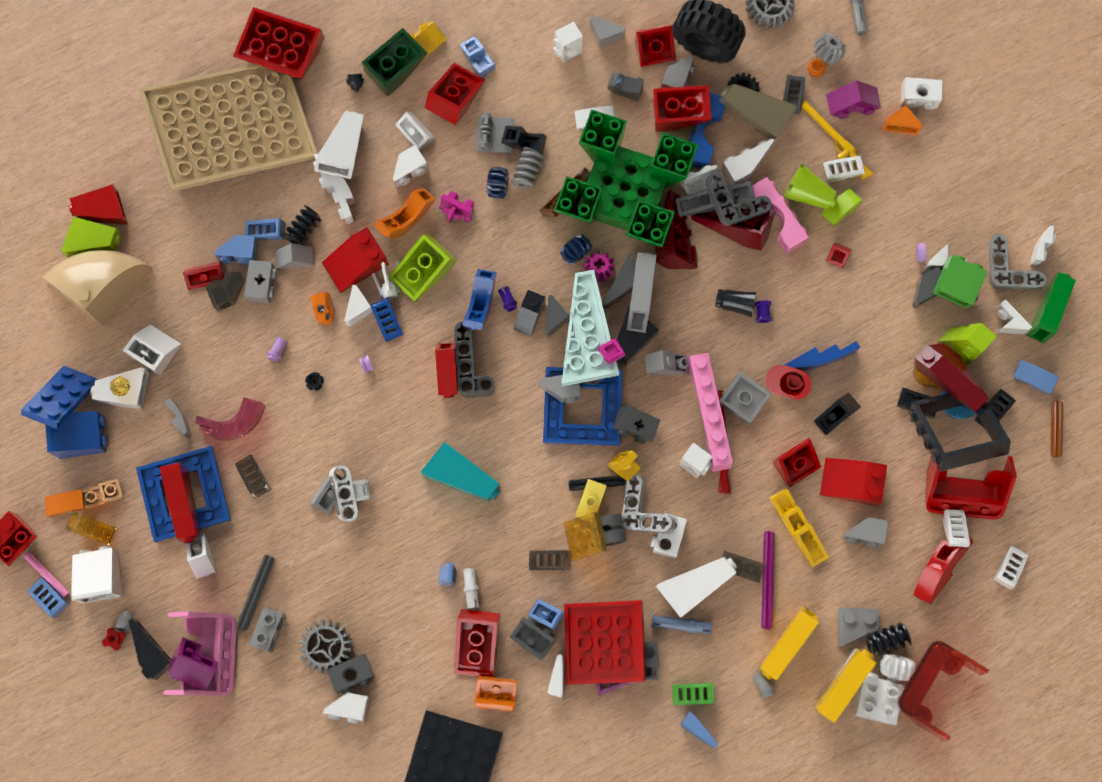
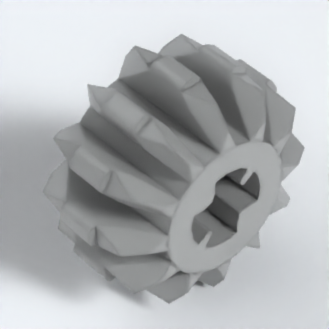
M824 33L820 36L813 46V52L817 54V58H821L822 62L826 61L827 64H836L845 53V45L842 44V40H839L837 36H832L830 33L828 35Z

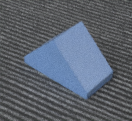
M537 599L528 616L550 630L555 631L564 616V612Z

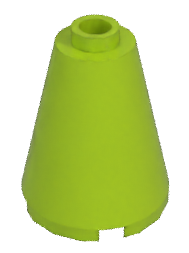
M803 164L799 166L790 182L789 189L784 194L786 199L824 209L833 208L838 200V197H836L837 192Z

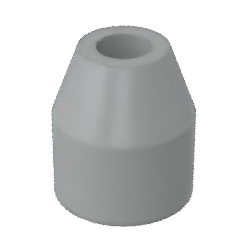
M122 611L117 619L115 629L131 632L129 620L133 618V613Z

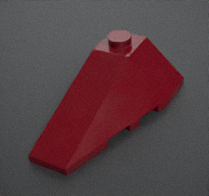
M669 190L667 191L664 209L675 213L663 247L655 245L656 263L667 269H696L697 251L695 246L691 245L690 236H692V232L688 229L685 221L688 217H679L675 200L681 196Z
M741 208L742 214H750L749 208ZM770 209L763 215L730 226L723 225L720 222L716 210L692 215L691 220L742 246L762 250L769 237L775 210ZM726 214L725 218L731 219L732 215Z
M944 343L928 345L915 357L917 371L976 413L989 401V397L958 353Z

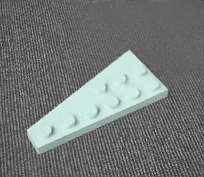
M594 270L575 273L561 387L619 375L617 362L615 361L608 365L598 350L599 346L610 341L611 338Z

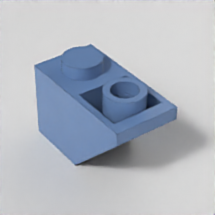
M235 235L215 250L214 255L221 263L230 264L231 262H238L241 265H249V260L256 261L258 241L255 236Z

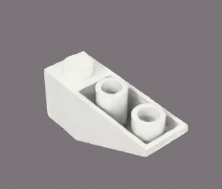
M763 140L752 149L747 148L736 157L731 156L724 161L722 171L732 186L744 183L750 179L772 148L774 140Z

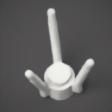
M382 262L385 283L381 286L375 273L372 274V277L379 290L380 297H383V299L388 298V300L398 297V293H400V288L396 284L394 285L393 282H389L385 263Z

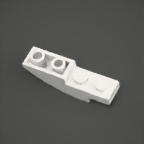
M321 173L322 177L319 178L322 189L326 188L328 194L332 193L335 203L339 202L341 208L338 209L341 220L345 219L347 224L353 223L354 220L349 205L354 204L355 201L343 177Z

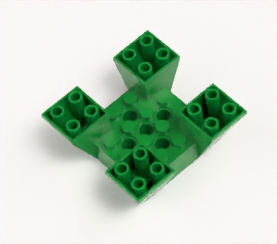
M591 109L579 145L594 162L587 183L566 176L554 212L587 223L596 220L627 231L626 236L663 247L675 213L659 207L664 190L687 179L699 144L662 133L655 155L651 157L621 147L627 123L626 120ZM633 171L635 174H628L627 172ZM608 181L611 185H605L604 182ZM622 187H626V188H628L629 190H628V191H623V190H621V188H622ZM644 193V194H646L647 196H646V197H641V196H639L638 194ZM615 204H621L623 207L617 208Z

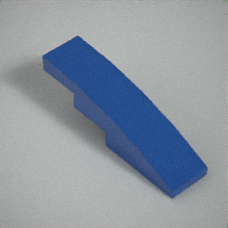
M855 341L840 350L835 344L821 353L814 347L786 363L785 366L802 371L820 368L856 353L860 346Z

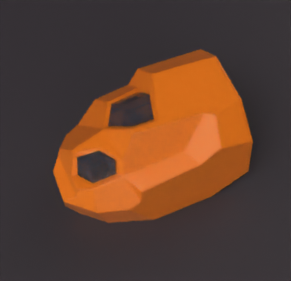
M330 293L314 294L311 296V302L316 319L323 325H330L335 313Z

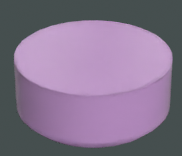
M925 243L916 244V259L918 262L926 261Z

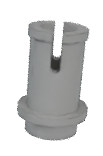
M762 672L753 677L762 693L760 694L761 696H764L766 699L775 694V687L771 686Z

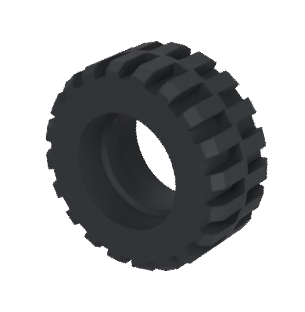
M689 0L682 6L672 26V33L677 43L682 45L686 51L691 52L692 55H696L703 60L706 59L709 62L727 63L736 57L746 36V28L737 14L732 13V10L723 7L719 3L716 4L711 0Z

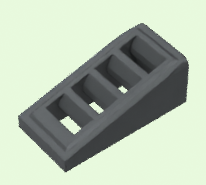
M787 75L783 101L797 105V109H795L793 114L799 115L806 78ZM790 83L800 84V87H793L789 85ZM788 91H799V94L788 93ZM787 97L798 98V101L787 100Z

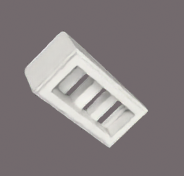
M861 156L823 163L828 183L865 174ZM853 162L857 163L858 170H854ZM846 164H849L851 171L847 172ZM838 166H842L843 173H839ZM831 168L835 169L836 174H832Z
M945 510L943 525L949 546L969 547L970 542L964 511Z
M1011 545L993 580L1008 589H1013L1029 555ZM1012 553L1022 557L1021 561L1011 556ZM1009 560H1012L1013 562L1017 563L1018 566L1016 567L1012 565L1011 563H1009ZM1006 566L1013 569L1015 572L1012 573L1006 569ZM1003 573L1011 576V579H1008L1005 576H1003Z
M558 654L547 693L563 698L562 655Z

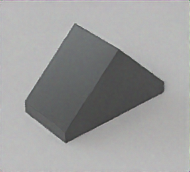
M548 295L545 337H549L569 321V314L552 295Z

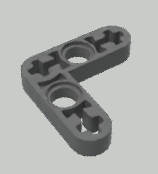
M711 173L705 181L718 218L723 225L730 226L763 215L771 209L772 203L767 196H759L734 205L726 182L720 173ZM712 179L718 180L717 185L711 183ZM717 195H724L726 203H719ZM760 203H762V204L765 203V204H766V206H765L764 208H763V207H758L756 210H755V208H754L755 206L759 205ZM742 206L749 208V215L742 214ZM725 215H732V218H725Z

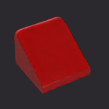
M834 242L826 261L843 268L851 253V249Z

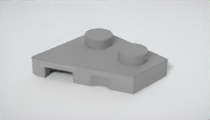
M838 608L839 647L879 629V609Z

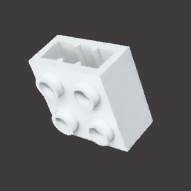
M869 673L858 689L853 715L889 725H896L904 685L898 684L899 680L887 677V680L879 679V675Z

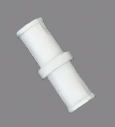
M471 568L463 570L465 582L463 591L466 593L467 610L480 608L477 593L479 586L476 584V570L474 568L472 570Z

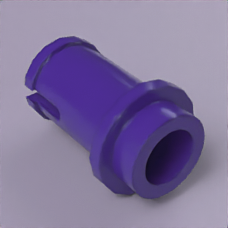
M506 286L503 287L504 291L499 289L498 293L504 303L503 308L507 312H511L517 308V301L514 300L510 288Z

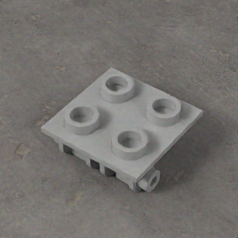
M488 112L483 113V116H478L475 151L512 154V147L502 144L501 141L505 126H514L515 119L492 117L491 113Z

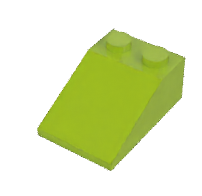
M423 234L389 275V278L416 302L441 280L458 260L432 236Z

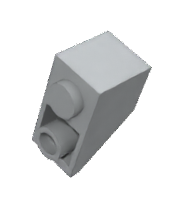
M689 56L667 67L661 88L689 86L690 81L687 78L688 75L692 76L695 65L692 64L693 57Z
M664 350L645 355L646 374L656 376L689 374L687 355Z
M868 517L844 533L842 539H846L847 543L858 545L861 542L866 543L867 547L878 548L885 544L888 521Z

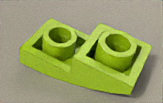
M848 189L838 196V200L833 208L824 209L821 215L836 227L848 213L851 215L863 200L852 190Z

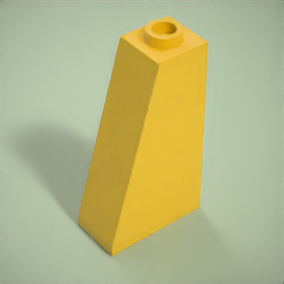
M804 605L800 607L761 663L760 669L765 677L770 680L774 678L777 681L818 625V615Z
M859 649L855 651L815 704V708L820 714L833 723L836 722L875 666L874 655L865 649L862 652Z

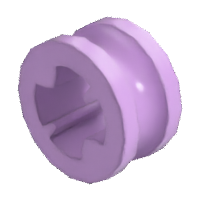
M365 355V358H359L365 374L368 370L374 371L368 355Z

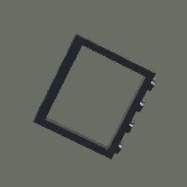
M949 393L911 402V411L908 412L911 416L910 421L915 423L917 434L922 436L925 449L930 451L932 461L937 464L940 472L1009 454L1011 441L988 402L976 414L992 441L947 453L944 452L925 415L964 404Z

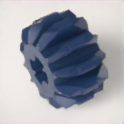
M492 167L489 170L486 186L488 197L503 199L507 195L509 185L507 169Z
M579 234L561 248L560 254L565 262L572 265L580 261L591 251L592 244L584 234Z

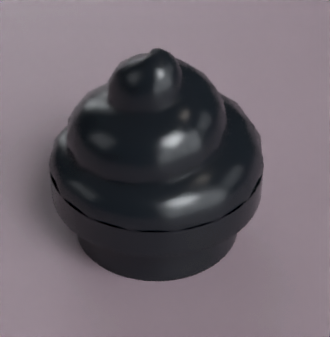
M348 74L346 84L357 93L364 83V78H362V74Z

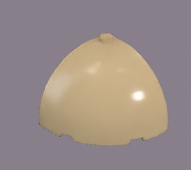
M97 250L79 253L64 259L52 267L42 279L104 326L152 270V267L142 260L122 252Z

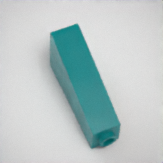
M446 442L441 445L420 472L427 479L487 502L491 498L494 500L501 491L499 490L500 484Z

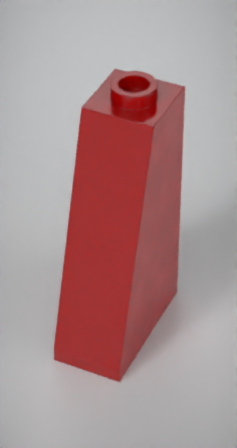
M180 463L159 467L176 539L181 542L183 541L184 544L195 542V538H200L201 536L189 470Z

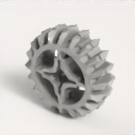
M746 0V12H749V18H753V23L759 22V27L763 24L766 29L772 26L774 30L776 25L781 27L783 22L787 23L789 18L792 17L795 0Z
M322 619L320 620V626L316 622L312 623L313 630L310 627H306V630L309 632L308 635L305 633L301 634L306 639L305 642L299 641V644L304 645V648H300L298 651L300 653L305 652V655L300 658L301 660L308 659L305 663L306 667L313 664L311 667L312 671H316L319 667V673L323 674L324 668H326L327 672L328 669L337 666L338 663H344L342 661L343 658L350 659L345 653L346 651L352 652L353 649L347 648V645L353 644V641H346V638L351 635L350 633L343 634L346 630L344 626L338 630L339 622L332 626L333 622L329 619L327 625H325V621ZM322 631H334L338 637L327 639ZM317 635L318 644L313 650H310L311 641ZM341 642L340 653L334 658L333 649ZM322 643H331L330 647H328V652L323 649L320 650L321 646H323ZM323 653L329 662L319 663L313 656Z

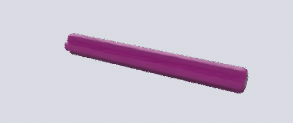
M765 531L763 538L762 629H772L775 533L772 531Z

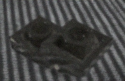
M724 551L723 557L727 560L731 558L737 565L735 569L737 573L735 575L758 583L760 582L765 566L764 563Z

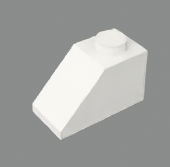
M205 532L200 533L201 537L195 538V542L186 543L187 561L196 579L209 576L215 572L214 559Z

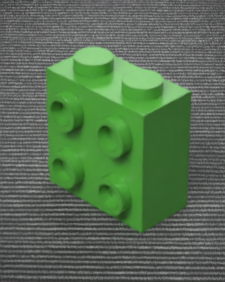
M952 255L946 260L932 293L968 309L974 305L988 271L984 270L979 264H971L965 261V258L962 256Z

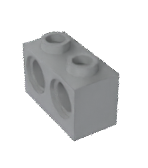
M264 607L249 645L272 653L286 615Z

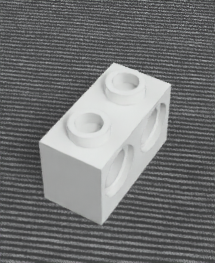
M575 22L554 31L553 50L557 58L560 57L565 62L582 53L583 36Z
M664 513L675 519L676 529L668 534L658 533L657 536L653 535L650 547H654L652 553L675 559L687 519ZM658 522V525L665 527V523ZM667 540L670 543V548L667 550L662 549L660 541Z

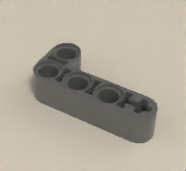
M459 322L454 328L459 392L465 398L491 396L495 391L494 380L490 376H475L472 330L463 326V322ZM463 329H465V331H466V332H465V339H466V340H462L461 332H462ZM467 347L470 350L467 354H461L460 349ZM465 365L471 367V370L467 373L461 371V368ZM488 382L491 384V388L484 390L481 388V385ZM465 384L472 385L470 391H464L462 387Z

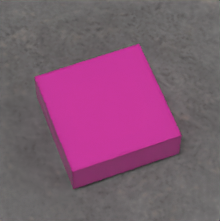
M615 338L598 347L599 352L608 365L625 356L624 351Z

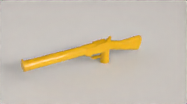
M808 100L801 105L834 139L835 149L840 153L836 156L837 159L857 156L855 151L858 149H855L808 103ZM836 144L843 150L842 152L836 147ZM853 162L856 170H858L857 163ZM863 164L865 174L860 175L862 180L874 174Z

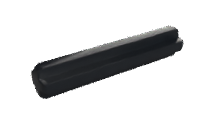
M619 475L569 480L568 482L570 491L584 490L588 479L605 484L607 487L624 486L626 484V480Z

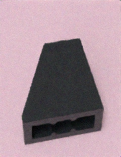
M630 306L617 337V342L625 353V356L617 360L619 364L623 363L626 366L658 335L659 331L649 320L646 333L627 330Z

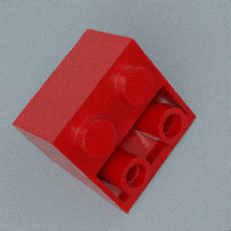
M8 511L0 519V559L7 566H10L37 538L32 528L21 517L11 511Z

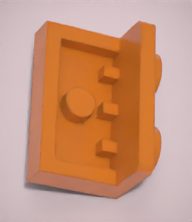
M478 676L474 706L484 710L490 708L499 709L504 712L514 710L518 680Z

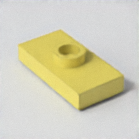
M588 479L575 516L594 523L607 486Z

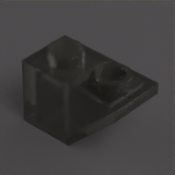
M241 272L230 273L226 278L211 281L209 285L205 286L213 307L217 312L236 303L245 283V278Z

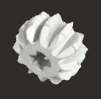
M896 654L883 655L880 663V671L883 675L900 681L912 679L915 672V663L912 659Z

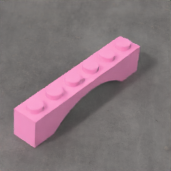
M709 354L689 356L688 367L701 411L707 452L712 456L710 460L713 463L711 471L731 469L733 460Z

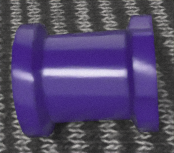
M761 300L755 302V307L757 308V318L755 319L757 323L773 321L770 316L771 301Z

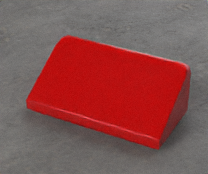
M220 261L183 271L188 290L225 282Z

